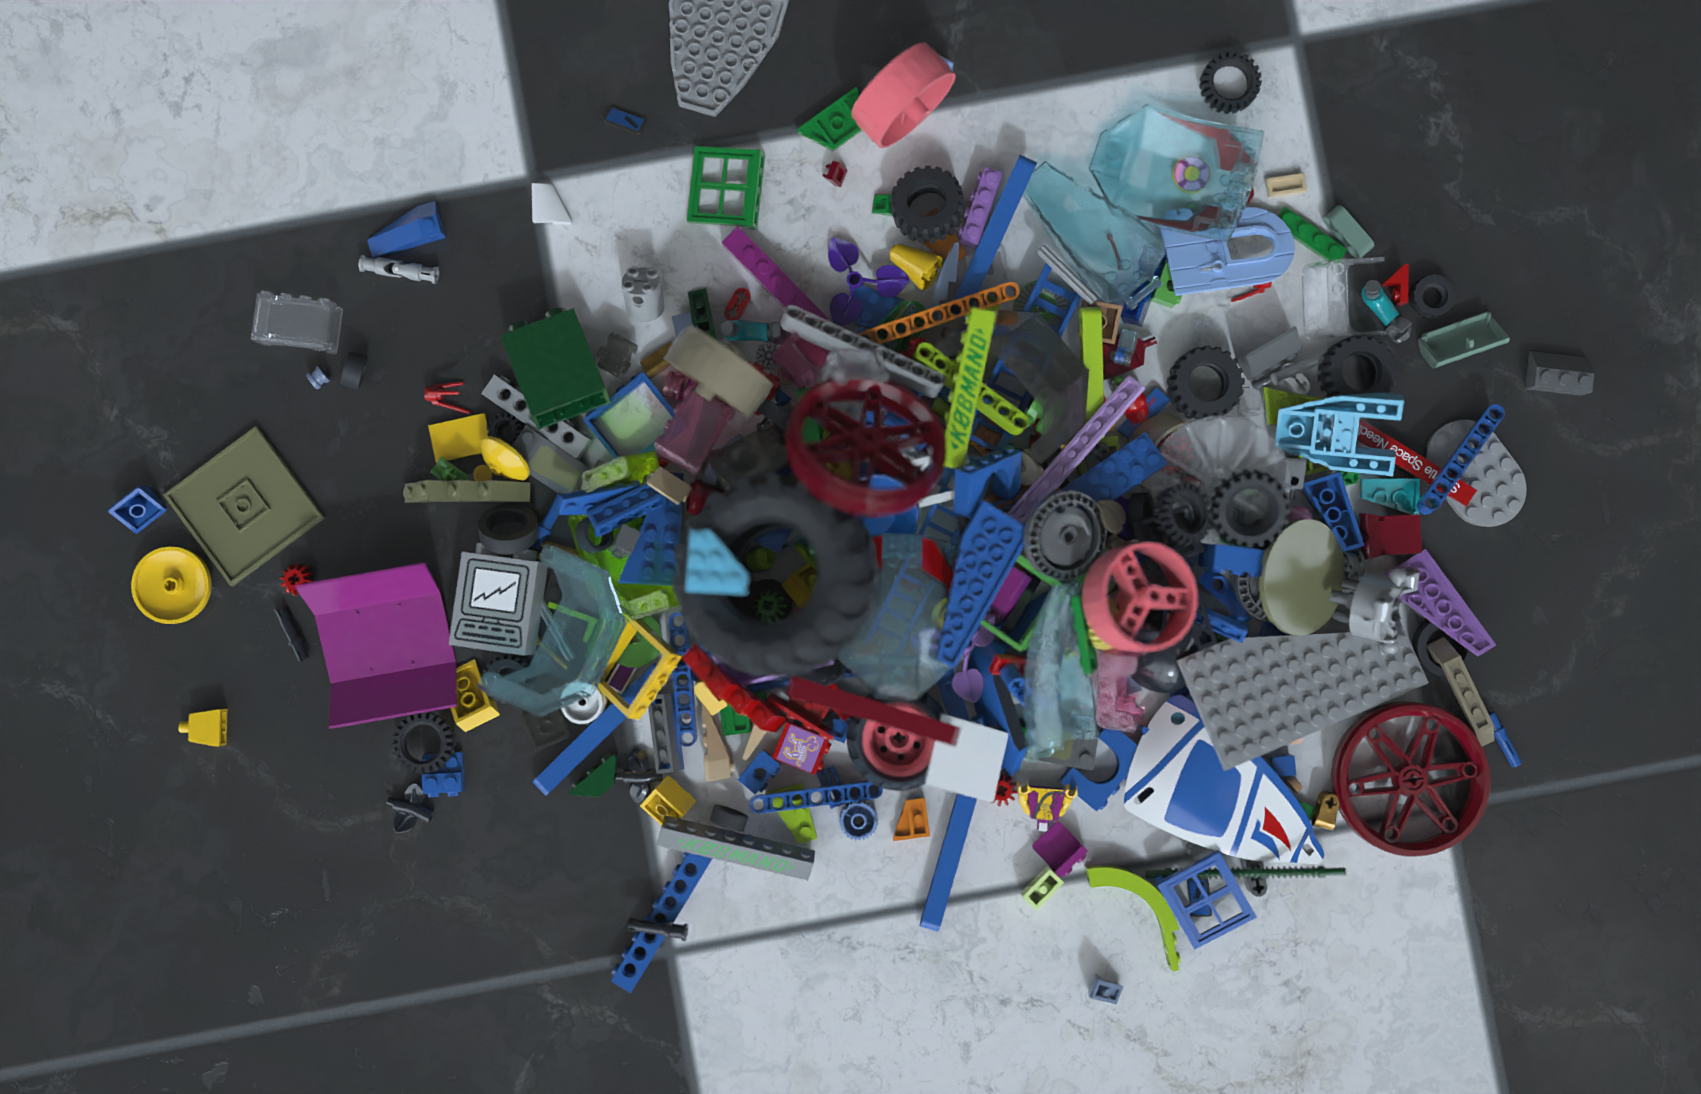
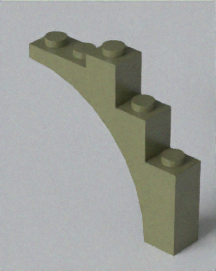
M425 480L405 484L403 496L405 503L530 502V483L493 480Z

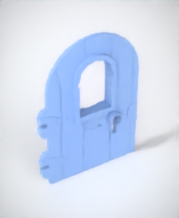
M1220 203V208L1242 212L1234 227L1191 233L1159 225L1175 296L1264 284L1279 278L1289 268L1294 257L1295 245L1290 229L1277 215L1265 209L1256 207L1234 209L1232 205L1227 203ZM1182 208L1178 210L1179 215H1177L1174 209L1168 211L1165 214V218L1159 219L1187 221L1194 214L1189 209ZM1263 235L1271 240L1273 244V250L1270 254L1263 257L1231 260L1226 238ZM1210 268L1207 271H1202L1201 269Z

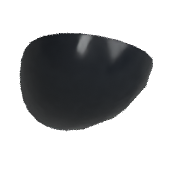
M1167 612L1165 615V626L1170 618V614ZM1189 628L1184 636L1171 646L1155 651H1124L1123 660L1125 669L1137 684L1150 691L1172 693L1187 686L1177 660L1201 650H1197ZM1200 635V636H1199V640H1200V643H1201V645H1202V639H1201V635ZM1152 640L1142 641V642H1136V643L1145 645V644L1150 643Z

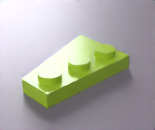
M1263 387L1262 394L1267 426L1277 424L1280 408L1317 401L1322 398Z
M803 782L765 793L804 789ZM795 794L792 797V803L799 804L801 802V795ZM779 796L775 797L772 801L773 806H780L782 798ZM809 807L777 811L799 844L818 838Z

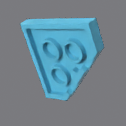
M690 530L686 591L747 594L748 573L739 565L728 549L722 545L717 536L710 530Z

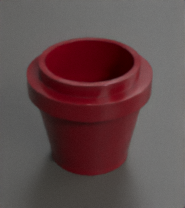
M695 479L689 485L692 489L687 498L686 512L690 516H699L706 504L707 497L714 492L722 494L725 492V489L704 483L700 479Z

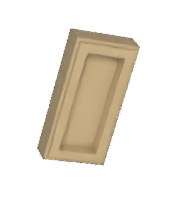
M1304 172L1265 179L1268 198L1305 193L1307 191Z

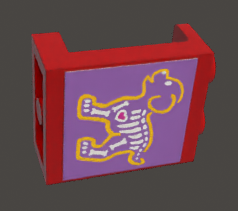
M787 721L772 758L815 775L817 771L821 772L825 762L821 759L824 753L828 754L832 743H829V740L822 738L817 733Z

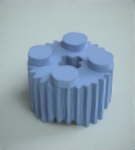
M866 800L864 802H848L842 808L839 815L841 830L851 840L854 838L855 841L857 839L860 841L861 838L865 840V837L869 838L868 836H872V833H875L878 826L876 809L873 808V805L870 806V803H867ZM862 816L864 821L856 824L854 817Z

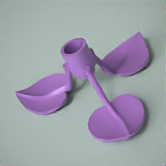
M985 614L983 619L995 626V616ZM979 625L963 653L965 655L963 672L956 673L952 679L954 692L961 698L973 703L977 702L982 694L983 678L976 669L966 671L969 651L973 648L974 644L977 646H987L994 639V634L982 625ZM924 628L910 636L911 645L922 658L934 660L936 659L941 633L934 628Z

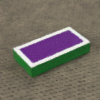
M618 663L607 683L617 693L622 695L638 668L625 667Z

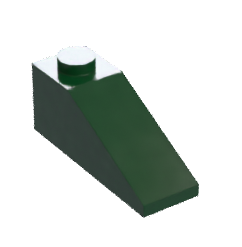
M706 288L687 292L694 327L717 341Z

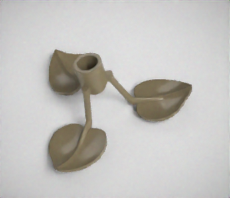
M1113 500L1098 501L1097 504L1100 508L1103 524L1109 532L1113 533L1107 537L1108 540H1105L1104 546L1112 550L1123 545L1138 542L1137 538L1123 541L1121 538L1115 537L1123 530L1122 524L1126 522V514L1123 507ZM1163 538L1164 542L1168 543V538Z

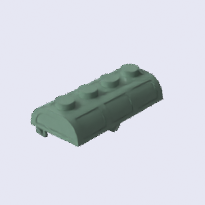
M1486 311L1423 333L1421 338L1418 339V345L1424 359L1435 369L1499 345H1504L1509 342L1510 337L1491 316V313Z

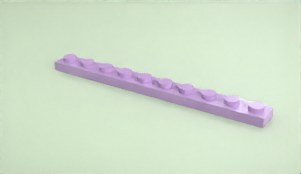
M1128 376L1006 515L1025 526L1029 514L1035 505L1047 495L1054 493L1143 392L1144 386Z

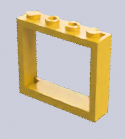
M627 614L586 677L626 717L640 720L651 702L656 698L661 687L667 682L673 669L677 667L676 665L682 656L639 616ZM638 631L664 656L632 704L629 705L605 681V678Z

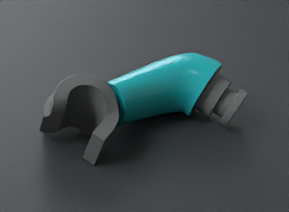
M1368 281L1361 293L1363 302L1385 326L1390 324L1386 329V333L1393 342L1400 343L1406 341L1412 331L1410 327L1411 322L1403 316L1397 318L1399 312L1378 281Z
M750 320L725 321L721 325V332L725 337L735 342L769 341L770 337L771 344L787 345L790 343V337H792V333L784 330L780 322H771L770 328L768 323Z

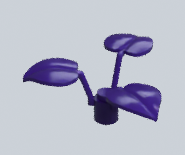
M837 238L831 239L828 247L829 263L839 273L844 272L847 268L849 269L847 283L851 286L850 296L846 293H839L830 302V314L834 324L845 326L859 317L862 304L858 299L853 298L854 289L862 287L864 282L877 283V291L882 296L888 298L897 296L909 283L907 274L892 265L878 268L876 271L877 279L864 278L859 272L853 271L851 267L859 259L858 248L849 241Z

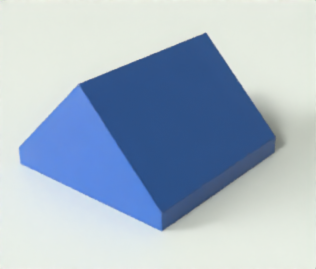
M138 485L107 509V511L137 534L167 511V509L150 487Z

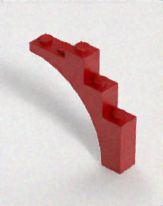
M694 644L682 657L717 699L726 700L738 714L748 716L760 730L776 733L789 719L780 709L772 707L769 702L758 697L730 676L699 645Z

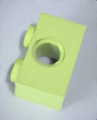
M1046 866L1020 893L1037 911L1064 882L1052 869Z

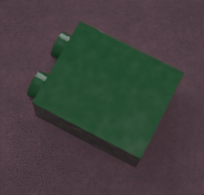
M562 307L551 309L545 313L544 319L531 324L528 321L516 322L508 327L507 333L500 335L528 410L538 430L611 403L574 308L567 311Z

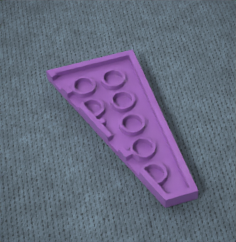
M1426 549L1396 567L1401 569L1404 567H1414L1420 571L1418 589L1403 594L1400 599L1476 656H1480L1496 646ZM1391 571L1384 575L1390 577Z

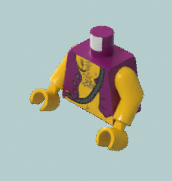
M1026 781V785L1023 787L1020 786V782L1017 783L1019 791L1018 802L1025 814L1029 815L1031 819H1037V830L1048 831L1049 820L1058 821L1059 817L1063 816L1070 807L1073 798L1077 796V786L1074 790H1069V784L1066 785L1065 792L1063 788L1030 786L1028 781Z

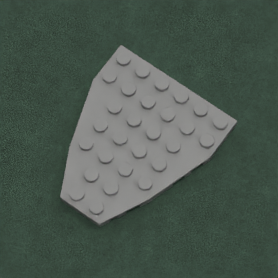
M670 0L671 66L679 107L716 117L746 85L778 39L789 0Z

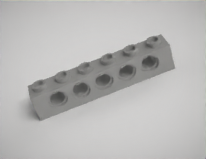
M495 375L492 377L481 393L482 395L576 459H581L592 443L588 439L590 436L582 429L577 431L572 428L574 424L569 420L559 422L558 429L554 432L550 431V426L538 430L527 405L523 410L518 408L519 403L525 401L520 387L513 388L509 385L511 381L502 375L500 378ZM510 390V397L503 399L504 391ZM568 433L574 434V439L571 442H566L565 440Z

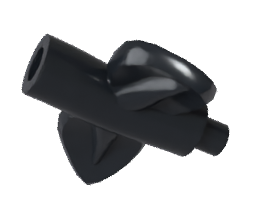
M634 749L628 759L629 769H623L622 773H616V781L624 780V783H631L629 792L635 803H641L649 796L651 791L649 783L663 781V773L657 774L656 768L649 769V757L640 749Z
M416 781L411 782L405 789V799L389 797L386 802L387 805L392 806V810L398 811L393 820V830L396 834L412 830L415 827L417 818L429 823L433 817L434 810L422 805L426 796L423 794L422 786Z

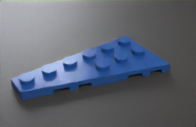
M669 472L684 481V473ZM666 497L667 504L647 513L639 531L641 534L632 554L628 557L618 583L673 586V578L678 575L674 552L680 541L682 502L678 505Z

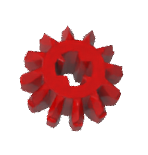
M296 563L295 566L289 564L288 569L282 570L285 576L279 577L281 580H284L280 586L286 587V593L292 592L293 596H297L299 592L295 587L296 585L314 582V579H310L313 572H307L308 566L302 567L301 563ZM295 577H299V582L295 581Z
M1001 773L996 791L999 790L998 786L1000 785L1003 788L1006 787V789L1003 790V794L995 792L992 804L997 800V806L1000 807L1002 801L1007 806L1009 805L1008 798L1012 801L1015 800L1011 794H1017L1018 791L1011 788H1014L1017 784L1016 782L1010 783L1012 780L1011 776H1008L1005 780V774Z

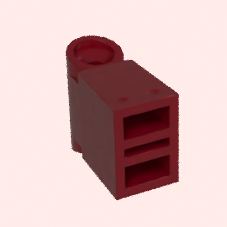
M1359 513V525L1364 546H1361V551L1365 560L1382 555L1422 553L1420 514L1378 516Z

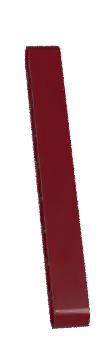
M791 676L786 691L788 696L954 747L957 745L962 728L795 676Z

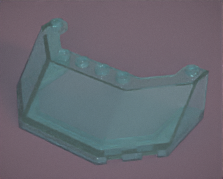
M546 544L540 553V561L543 565L554 570L563 596L531 664L526 668L505 676L494 672H487L482 676L477 686L488 695L541 717L549 714L551 711L564 708L580 699L594 695L626 626V621L622 615L620 603L613 589L609 572L557 547Z

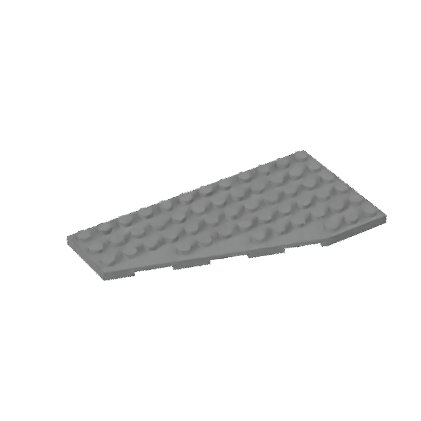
M1405 629L1397 630L1399 636L1396 641L1399 648L1393 654L1386 653L1383 650V642L1355 636L1351 632L1308 634L1303 636L1244 638L1243 643L1228 639L1177 660L1224 771L1428 684V680Z

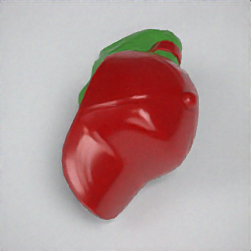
M1121 375L1111 378V383L1116 385L1117 388L1124 381ZM1144 392L1123 413L1133 423H1143L1148 417L1149 409Z

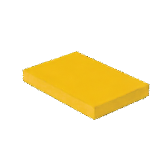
M485 413L428 426L436 463L440 457L451 461L481 454L480 442L489 433Z

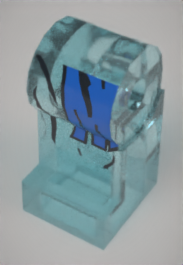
M1122 328L1114 359L1115 364L1130 366L1140 332Z

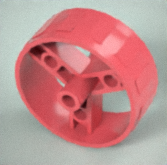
M927 43L917 44L895 58L873 79L856 101L851 116L872 142L881 149L887 148L908 135L932 113L954 84L955 74L949 65Z
M1133 543L1107 551L1091 566L1083 586V608L1090 627L1107 645L1129 652L1155 651L1173 645L1188 631L1196 613L1197 589L1189 567L1173 550L1155 543ZM1132 551L1142 553L1156 562L1165 573L1170 588H1160L1156 585L1149 586ZM1111 572L1121 590L1116 598L1119 609L1113 620L1108 611L1106 601V587ZM1149 609L1171 610L1170 618L1164 630L1157 638L1145 645L1132 641Z

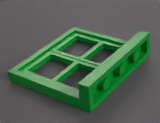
M695 146L687 222L693 224L748 227L750 230H757L765 154L761 150ZM705 158L724 159L721 183L702 182ZM729 159L748 160L746 184L726 183ZM701 189L721 190L718 214L699 213ZM725 191L745 192L742 216L723 215Z

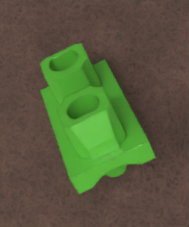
M443 457L439 458L437 464L430 471L431 474L441 481H468L470 476Z

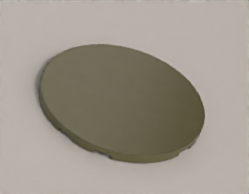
M1297 519L1284 525L1281 535L1276 533L1273 536L1275 540H1273L1269 549H1266L1261 563L1263 570L1262 576H1259V590L1264 611L1269 620L1277 626V629L1287 634L1303 636L1319 630L1333 615L1338 603L1329 601L1330 596L1336 597L1330 593L1332 590L1342 592L1345 569L1343 553L1332 530L1317 520Z

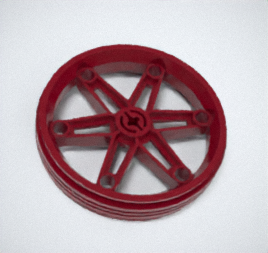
M844 375L817 383L808 389L794 406L786 431L788 458L801 482L816 496L829 504L858 514L889 515L914 507L935 488L946 462L945 433L932 409L906 388L877 377ZM839 402L863 403L859 421L829 404ZM881 408L899 416L908 424L881 426ZM868 412H873V427L864 426ZM809 416L833 437L805 444L803 439V424ZM906 435L909 436V437H906V438H901V439H896V440H891V441H885V440H884V439L893 438V437H900V436H906ZM926 443L929 452V466L926 472L900 450ZM844 446L849 447V449H843V450H837V451H831V452H825V453L823 452V451H825V450H830V449L839 448V447H844ZM852 461L851 482L834 475L821 464ZM860 461L869 462L865 478L859 477ZM875 467L903 482L906 486L871 488Z
M1402 701L1376 707L1362 715L1348 728L1339 741L1333 756L1331 786L1333 794L1337 796L1338 810L1342 818L1361 839L1391 854L1419 857L1436 854L1456 845L1475 828L1485 811L1489 799L1490 769L1479 740L1458 717L1430 704ZM1421 716L1422 718L1405 753L1378 726L1396 717ZM1431 719L1433 725L1428 729L1427 722ZM1440 725L1450 731L1458 740L1466 754L1467 761L1430 763ZM1372 729L1376 731L1374 738H1371L1369 734ZM1425 734L1428 737L1420 763L1412 761ZM1365 738L1386 770L1349 779V768L1353 754L1361 740ZM1382 741L1402 761L1395 767L1379 746V743ZM1466 765H1469L1470 770L1465 774L1464 768ZM1455 769V774L1429 780L1427 771ZM1411 776H1414V778L1409 779V782H1408V781H1405V780H1407L1408 778H1410ZM1391 777L1393 785L1365 788L1364 783ZM1470 778V790L1467 801L1461 813L1455 819L1433 787ZM1355 783L1356 789L1351 793L1349 787ZM1424 790L1441 812L1438 816L1418 796ZM1389 794L1379 833L1363 820L1351 797ZM1399 794L1406 796L1407 799L1396 823H1394L1392 819ZM1415 804L1442 831L1422 840H1398ZM1449 819L1450 824L1445 828L1444 823ZM1392 828L1393 834L1388 838L1387 831Z

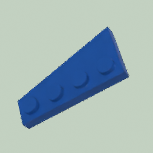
M633 480L632 484L623 485V483L615 484V487L607 489L598 487L592 492L583 490L562 494L556 511L558 515L587 514L588 511L640 487L641 484L639 480Z

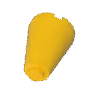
M901 243L893 245L889 251L890 260L899 269L904 271L909 279L922 291L931 287L939 275L937 273L938 267L942 268L944 259L939 255Z

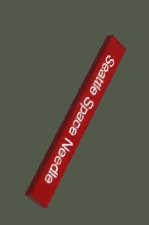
M1359 418L1358 442L1368 448L1395 450L1396 465L1427 484H1431L1442 468ZM1447 472V474L1453 478V475ZM1459 479L1447 496L1466 507L1477 490ZM1436 485L1437 490L1442 492V488Z

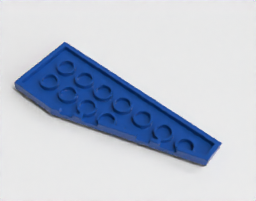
M985 501L980 502L961 536L936 654L937 660L953 669L958 664L1024 547L1025 526Z

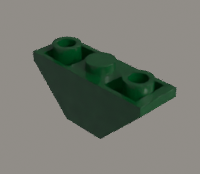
M609 753L601 760L602 765L598 768L593 766L586 772L587 777L583 781L579 778L571 785L573 789L569 793L574 796L599 798L616 783L618 754L615 753L611 756Z

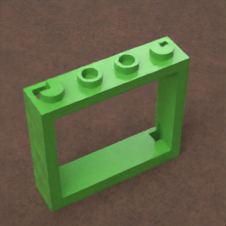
M1019 554L1016 562L1053 587V592L1018 642L985 619H982L980 625L1017 651H1022L1030 646L1032 635L1034 633L1037 634L1041 630L1043 619L1045 617L1048 618L1052 614L1054 603L1056 601L1059 602L1063 598L1062 596L1065 594L1063 590L1066 586L1056 579L1039 573L1029 560Z

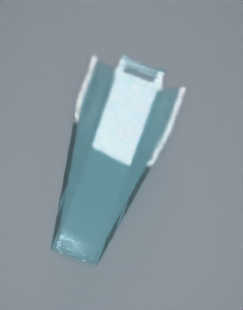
M1045 161L1033 171L1022 196L1080 280L1104 302L1124 301L1133 310L1138 306L1137 303L1155 288L1158 289L1162 286L1161 280L1153 274L1165 255L1164 240L1138 216L1120 205L1116 206L1111 203L1105 196L1101 197L1093 192V189L1078 183L1075 178L1067 176L1065 172ZM1145 281H1150V283L1146 287H1144L1139 293H1137L1133 298L1129 296Z
M1076 583L1053 585L1041 608L1031 636L1024 683V718L1026 720V739L1028 741V751L1025 757L1029 762L1037 761L1041 757L1048 758L1053 756L1054 749L1064 748L1063 740L1098 739L1091 677L1083 674V669L1080 667V650L1076 645L1077 631L1073 626L1075 618L1074 612L1070 607L1071 597L1078 593Z

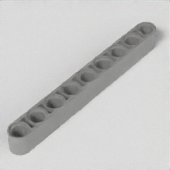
M789 305L784 310L780 323L784 330L926 396H938L945 382V378L940 372L797 306Z

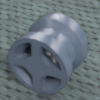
M320 365L316 366L313 372L306 374L307 379L316 389H320L323 383L331 381Z

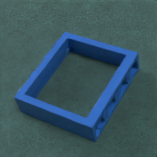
M644 372L632 376L631 382L626 386L623 384L615 390L616 394L611 398L609 397L611 403L589 411L585 415L586 418L583 419L628 475L650 459L651 455H655L688 428ZM645 383L677 424L626 463L594 422Z

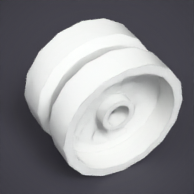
M589 679L579 680L569 685L562 693L560 700L561 710L565 717L571 722L578 724L589 723L598 718L605 711L608 702L607 697Z

